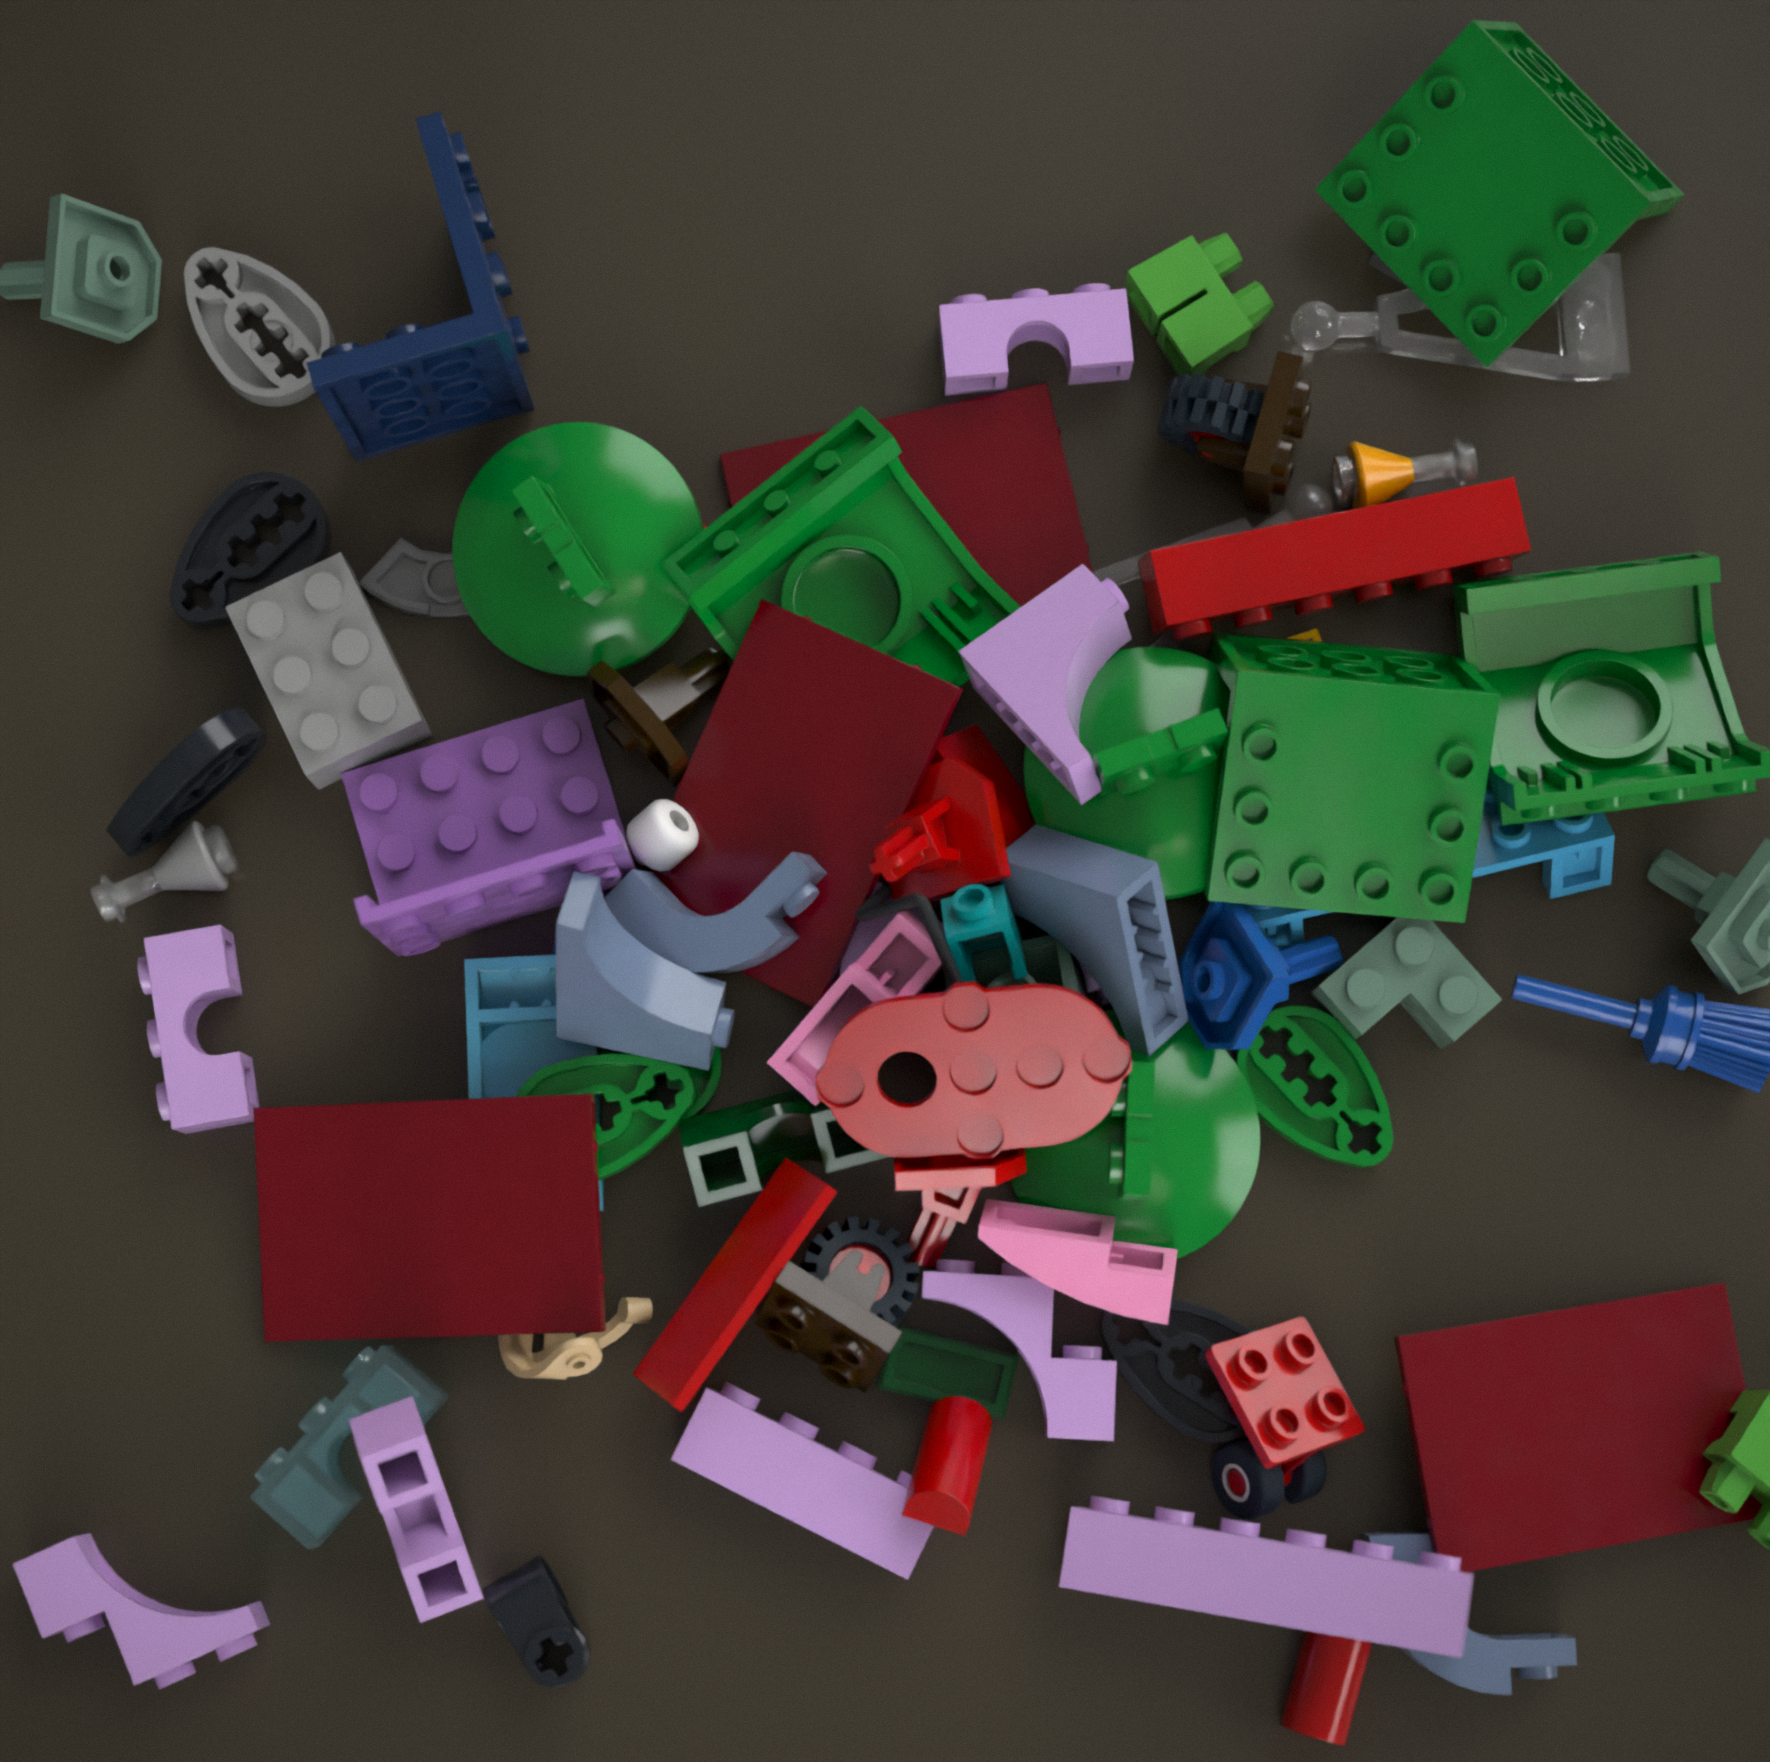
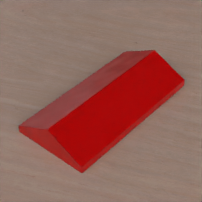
M785 1158L635 1369L633 1375L673 1407L683 1412L834 1198L837 1191L796 1163Z

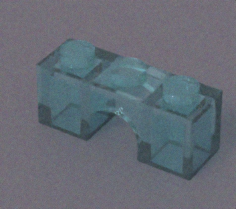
M382 1344L376 1352L369 1346L365 1348L343 1373L342 1376L349 1383L333 1402L327 1397H323L318 1401L299 1424V1427L305 1432L302 1438L289 1452L282 1447L277 1449L254 1476L261 1485L250 1498L308 1550L320 1547L363 1498V1495L343 1477L338 1462L340 1447L345 1438L352 1432L348 1419L413 1396L424 1427L450 1397L393 1345Z

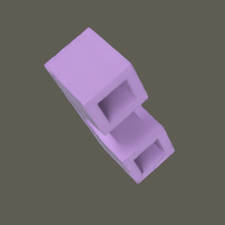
M1091 283L1075 288L1073 293L1049 295L1048 291L1044 289H1026L1014 293L1011 296L1012 299L989 301L983 295L967 294L951 299L950 304L939 305L938 332L945 396L1006 391L1009 373L1008 355L1021 343L1035 340L1049 343L1061 353L1066 365L1068 385L1129 380L1134 357L1126 288L1110 290V286L1107 284Z
M215 925L144 938L146 956L138 958L137 966L141 988L145 995L152 994L155 1019L147 1021V1036L153 1057H161L165 1082L157 1083L156 1085L157 1104L162 1120H170L171 1128L184 1134L254 1122V1108H259V1100L252 1057L240 1051L221 1055H208L201 1048L197 1038V1023L206 1007L217 1000L242 995L233 933L222 925Z
M413 1396L348 1419L363 1468L379 1512L383 1515L419 1622L427 1621L484 1599Z

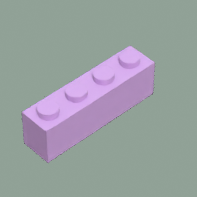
M725 1382L721 1392L706 1387L671 1458L672 1461L907 1580L909 1579L934 1527L933 1525L901 1515L911 1474L901 1470L895 1481L873 1470L878 1458L845 1441H842L838 1451L815 1441L814 1438L819 1430L818 1427L786 1411L783 1412L779 1422L756 1411L761 1399L731 1383Z

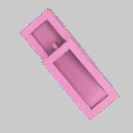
M909 910L898 913L857 962L851 964L767 1061L773 1069L813 1105L817 1106L821 1102L818 1100L816 1091V1072L826 1062L831 1042L841 1026L857 1011L876 1001L898 996L919 995L943 968L926 926Z
M986 1199L979 1224L978 1238L1006 1261L1044 1285L1083 1303L1125 1317L1168 1325L1178 1249L1113 1241L1115 1216Z

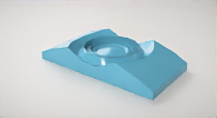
M556 954L464 959L469 1098L516 1097L522 1085L542 1068L581 1056L599 1055L600 1047L556 1038ZM601 1096L595 1098V1119L603 1128ZM604 1179L599 1181L600 1211H604Z

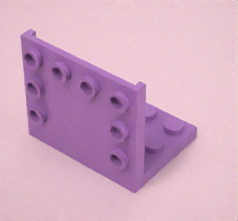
M584 698L341 773L379 901V905H377L367 895L354 899L360 923L397 956H411L437 948L442 942L563 905L574 871L600 877L603 896H606L632 869L637 870Z

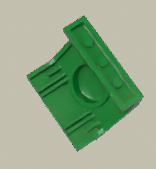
M862 406L855 409L660 564L698 619L732 662L736 658L761 599L796 615L809 616L814 623L906 664L919 665L922 671L960 687L970 678L959 651L1021 607L971 556L903 467L897 457L902 453V450L893 435Z
M1700 551L1452 584L1459 655L1500 694L1488 776L1502 826L1757 792L1756 779L1770 777V749L1750 741L1745 735L1715 642L1710 583L1721 582L1719 556Z

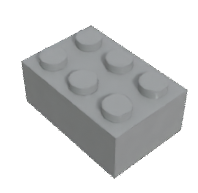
M341 552L225 607L305 776L318 790L342 779L341 773L378 762L432 736V732L371 606L358 584L356 575Z

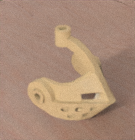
M622 1297L618 1304V1312L606 1323V1331L590 1332L576 1337L575 1333L544 1334L542 1351L532 1353L534 1334L498 1335L499 1349L503 1362L510 1372L522 1378L566 1380L568 1377L588 1374L600 1364L603 1356L602 1348L618 1340L630 1329L632 1324H648L651 1321L653 1314L651 1299Z

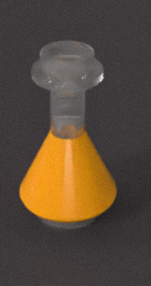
M1458 438L1451 439L1449 452L1414 458L1404 457L1352 441L1347 446L1346 455L1336 456L1332 459V480L1338 505L1340 507L1353 505L1354 509L1382 504L1412 483L1453 477L1456 487L1461 488L1466 486V481L1476 480L1477 459L1472 443L1461 444Z

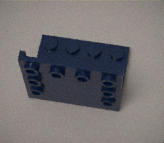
M441 111L416 118L415 120L473 314L426 328L419 324L400 326L389 331L385 335V340L361 347L356 343L339 344L325 350L321 354L320 359L306 363L313 388L356 462L535 410L519 355L530 352L520 316L507 318L502 301L503 297L513 295L503 260L499 258L498 252L488 254L484 242L496 238L462 133L458 131L448 134Z

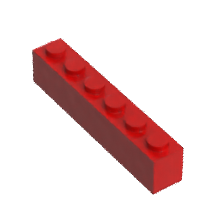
M1515 477L1150 550L1137 563L1153 634L1157 635L1173 631L1175 641H1183L1211 634L1212 628L1210 623L1234 619L1236 629L1247 628L1272 621L1271 611L1294 606L1296 616H1304L1333 608L1332 598L1354 594L1356 604H1362L1393 596L1392 586L1414 582L1416 591H1425L1454 583L1452 574L1474 569L1476 579L1505 574L1513 571L1511 561L1530 552L1531 547Z

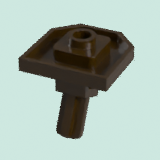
M706 648L679 668H676L671 662L634 688L622 675L600 660L587 671L591 696L605 710L609 718L603 724L605 730L627 754L636 748L675 787L681 782L686 771L687 754L670 731L688 717L697 700L726 680L731 669L727 662L729 657L722 650L716 651L713 648Z

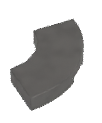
M400 538L358 583L373 598L403 613L433 619H454L470 616L457 587L452 552L439 553L421 550Z

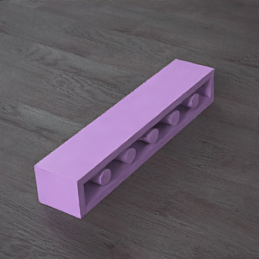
M1092 1495L1089 1508L1075 1506L1070 1509L1059 1587L1458 1658L1464 1655L1475 1573L1460 1571L1461 1558L1421 1551L1419 1564L1393 1560L1394 1547L1389 1545L1353 1540L1352 1552L1325 1548L1327 1535L1287 1529L1285 1541L1259 1537L1260 1524L1221 1517L1219 1530L1193 1525L1195 1516L1193 1512L1155 1506L1154 1519L1129 1515L1130 1502Z

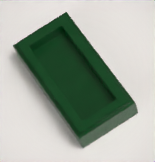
M896 1327L902 1333L884 1361L878 1389L930 1402H936L941 1398L949 1396L966 1397L984 1406L990 1416L1005 1420L1019 1355L905 1327Z

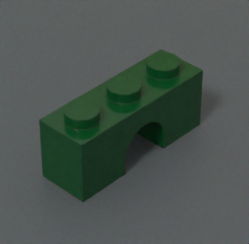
M797 1089L685 1118L679 1123L682 1148L698 1207L762 1191L761 1179L768 1172L779 1167L785 1158L792 1162L817 1161L824 1165L826 1173L889 1157L872 1151L855 1141L839 1125L830 1107L823 1102H820L817 1106L813 1105Z

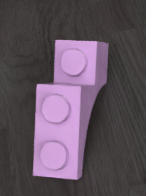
M938 1259L936 1260V1272L923 1271L921 1299L952 1304L974 1313L998 1329L1020 1353L1037 1385L1044 1417V1437L1114 1441L1117 1361L1102 1360V1347L1063 1345L1062 1358L1051 1357L1053 1288L1044 1285L1011 1263H1001V1275L975 1274V1261Z
M91 1533L71 1537L13 1563L41 1637L46 1638L63 1632L67 1643L105 1627L101 1614L105 1613L134 1686L152 1678L155 1679L158 1689L195 1674L196 1670L192 1660L216 1650L221 1662L257 1646L253 1632L271 1625L261 1600L231 1610L201 1612L174 1608L143 1595L125 1582L111 1568L97 1548Z

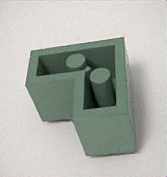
M1397 917L1309 994L1322 1011L1331 1015L1343 1025L1354 1040L1363 1035L1400 1003L1440 1049L1455 1042L1502 1001V998L1432 920Z

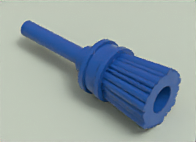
M1516 974L1511 989V999L1627 1028L1629 1037L1641 1039L1645 1059L1649 1063L1657 1064L1662 1062L1673 1066V1069L1684 1071L1687 1066H1690L1756 1093H1760L1768 1072H1770V1009L1705 1001L1703 993L1679 991L1676 986L1666 984L1651 1001L1637 998L1635 1004L1521 974Z

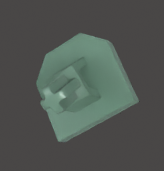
M61 193L50 197L45 261L5 263L0 270V295L8 300L41 298L40 319L119 344L130 341L157 320L162 259L139 221Z
M1767 838L1763 840L1736 878L1722 871L1715 878L1671 850L1665 849L1652 862L1647 878L1649 882L1695 910L1694 920L1701 924V927L1693 936L1691 942L1721 985L1738 995L1768 985L1770 982V840Z

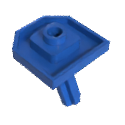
M1211 901L1179 959V974L1188 1020L1205 1049H1249L1274 1004L1288 1000L1289 984L1341 967L1343 960L1337 940L1334 936L1330 935L1320 936L1278 950L1270 937H1264L1244 904Z

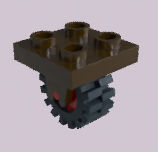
M1278 351L1268 385L1213 376V379L1210 380L1204 374H1194L1193 378L1187 374L1179 375L1178 379L1174 377L1171 381L1157 429L1160 431L1159 435L1162 438L1169 439L1168 443L1174 447L1184 446V452L1191 455L1198 453L1197 457L1199 459L1243 472L1245 508L1270 514L1275 495L1286 497L1295 466V461L1291 460L1295 440L1291 439L1292 437L1303 439L1310 417L1312 403L1308 402L1312 381L1303 379V357Z
M847 1217L842 1227H839L837 1221L826 1226L822 1235L818 1233L814 1237L799 1267L788 1261L775 1281L755 1324L765 1330L766 1338L779 1349L791 1354H796L799 1351L818 1363L822 1374L831 1382L847 1389L856 1387L865 1393L902 1333L896 1327L903 1320L917 1294L919 1283H914L920 1272L918 1262H909L914 1252L910 1244L906 1242L899 1247L895 1242L900 1234L897 1230L890 1227L885 1235L877 1231L880 1224L879 1220L869 1218L864 1227L859 1226L858 1217Z

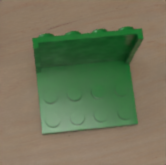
M1482 20L1471 21L1314 189L1486 368L1492 366L1637 220L1666 214L1685 196L1516 22Z
M1212 631L1208 657L1216 664L1217 671L1231 690L1226 724L1228 734L1223 747L1204 892L1207 900L1465 923L1500 694L1459 654Z

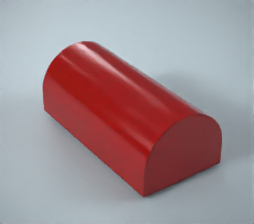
M949 1396L937 1400L931 1406L924 1423L901 1515L963 1536L966 1535L972 1518L992 1430V1418L987 1409L980 1403L966 1397Z
M1304 1630L1279 1724L1292 1731L1345 1746L1373 1642Z

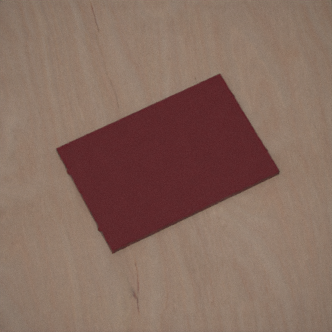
M1047 383L877 420L893 435L901 448L902 453L897 457L914 483L979 566L1020 607L1081 564H1084L1093 573L1088 554L1090 548L1085 542L1060 439L1061 429L1057 426ZM828 431L720 454L729 493V507L732 508Z
M761 599L672 800L683 807L694 820L699 833L698 845L686 858L669 871L659 872L647 866H643L641 871L653 872L673 895L690 910L703 916H713L727 912L743 902L792 851L811 855L827 872L815 885L820 891L819 895L799 915L791 918L787 914L783 918L800 938L774 958L740 972L768 985L773 991H781L814 1008L830 989L859 924V920L855 917L856 910L872 895L881 873L873 874L869 866V862L875 858L874 847L888 838L884 828L910 810L963 689L922 671L919 665L906 664L814 623L809 616L796 615Z
M594 1093L254 1108L255 1162L257 1170L262 1276L261 1292L263 1297L265 1342L606 1331L605 1276L603 1274L597 1160L599 1145L596 1139Z
M1725 1282L1394 1337L1402 1380V1392L1404 1393L1432 1550L1433 1553L1461 1558L1460 1571L1470 1572L1749 1521L1755 1518L1763 1506L1761 1502L1749 1494L1737 1513H1727L1716 1507L1699 1493V1489L1713 1464L1703 1453L1714 1441L1723 1436L1735 1417L1730 1410L1742 1391L1746 1390Z

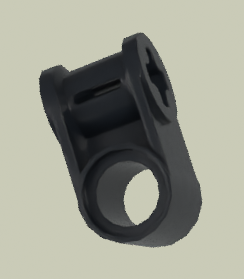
M540 1554L482 1588L484 1599L494 1619L505 1636L513 1644L528 1674L535 1682L545 1687L558 1688L578 1680L586 1672L591 1655L588 1640L572 1614L568 1600L556 1576ZM550 1639L556 1645L569 1643L572 1647L573 1654L565 1660L566 1666L569 1669L565 1674L559 1666L547 1669L544 1665L542 1658L550 1653V1647L547 1643Z

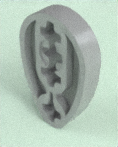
M216 247L203 248L194 253L187 261L184 269L187 305L195 330L202 344L230 386L243 398L253 403L270 407L292 405L314 394L316 391L313 388L306 363L320 359L321 354L325 350L336 346L332 328L319 305L295 282L273 267L252 257ZM210 268L218 274L223 272L222 275L226 281L225 285L234 298L230 299L221 289L217 290L211 284L206 286L207 283L203 277L204 272ZM251 312L258 318L264 315L262 319L265 326L277 340L287 335L283 344L289 355L297 362L306 358L302 364L307 373L303 377L297 379L292 374L283 377L286 370L280 359L272 352L262 357L266 348L256 332L252 329L245 331L246 325L242 318L246 314Z

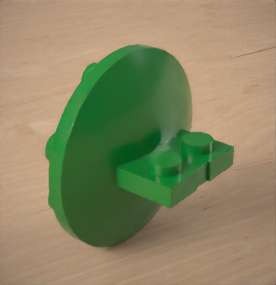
M590 422L554 424L531 431L510 442L499 450L474 477L460 504L454 525L452 539L454 575L462 601L472 620L496 647L518 662L543 672L568 677H588L587 671L600 660L604 661L615 671H620L647 658L673 636L691 610L690 605L660 564L703 531L704 527L699 508L686 481L669 460L650 444L633 434L604 424Z
M1136 647L1117 651L1092 680L1083 700L1079 723L1080 743L1090 754L1102 791L1081 805L1026 746L1023 762V788L1033 824L1158 862L1165 900L1181 898L1205 890L1223 747L1228 734L1226 724L1231 690L1217 671L1216 664L1203 657L1172 648Z
M1103 1011L1110 1019L1117 1034L1126 1041L1115 1011ZM1188 1022L1150 1056L1131 1050L1132 1071L1122 1080L1119 1094L1112 1108L1094 1128L1068 1142L1025 1148L1026 1173L1009 1180L1019 1203L1115 1216L1113 1241L1178 1249L1177 1259L1206 1245L1232 1221L1248 1196L1257 1171L1261 1144L1258 1111L1251 1089L1236 1062L1226 1050H1206L1193 1027Z

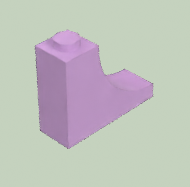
M1081 564L959 651L975 691L1081 805L1102 791L1090 754L1079 740V723L1083 700L1098 671L1122 646L1132 639L1124 613L1129 610V604L1125 596L1111 579L1106 578L1101 582L1084 564Z

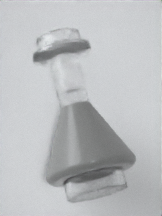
M192 821L153 867L114 885L106 875L100 876V884L91 887V894L101 916L106 922L117 918L123 923L127 921L125 907L163 890L225 891L228 888L227 875L240 870L232 846L219 824L205 829L198 821Z

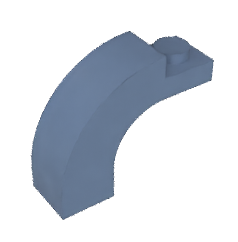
M792 851L743 902L727 912L713 916H703L687 908L653 872L632 869L604 899L622 927L638 942L662 958L690 970L692 973H731L760 965L774 958L800 938L783 918L787 914L793 918L811 905L820 892L815 885L827 872L811 855Z
M1425 1530L1360 1533V1541L1393 1546V1560L1419 1564L1421 1551L1433 1553L1430 1533ZM1467 1628L1465 1651L1461 1658L1400 1647L1418 1664L1445 1680L1477 1692L1498 1695H1512L1511 1667H1517L1518 1678L1549 1679L1558 1677L1557 1666L1577 1665L1576 1640L1574 1637L1564 1633L1487 1635Z

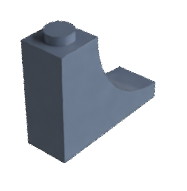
M1036 824L1006 848L1011 877L1000 880V884L1005 885L1013 913L1046 931L1082 963L1111 1003L1122 1026L1126 1041L1130 1045V1050L1150 1056L1189 1021L1158 862Z
M574 871L556 923V1038L709 1071L715 1047L727 1048L734 1022L735 1010L724 1008L726 982L698 973H692L690 970L662 958L638 942L622 927L610 911L601 890L600 877Z

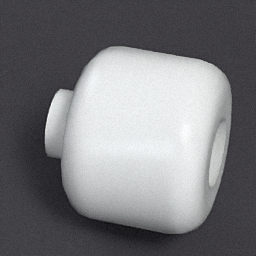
M659 799L650 803L627 825L626 838L631 855L639 864L662 872L673 869L696 848L699 833L694 820L683 807L671 800Z

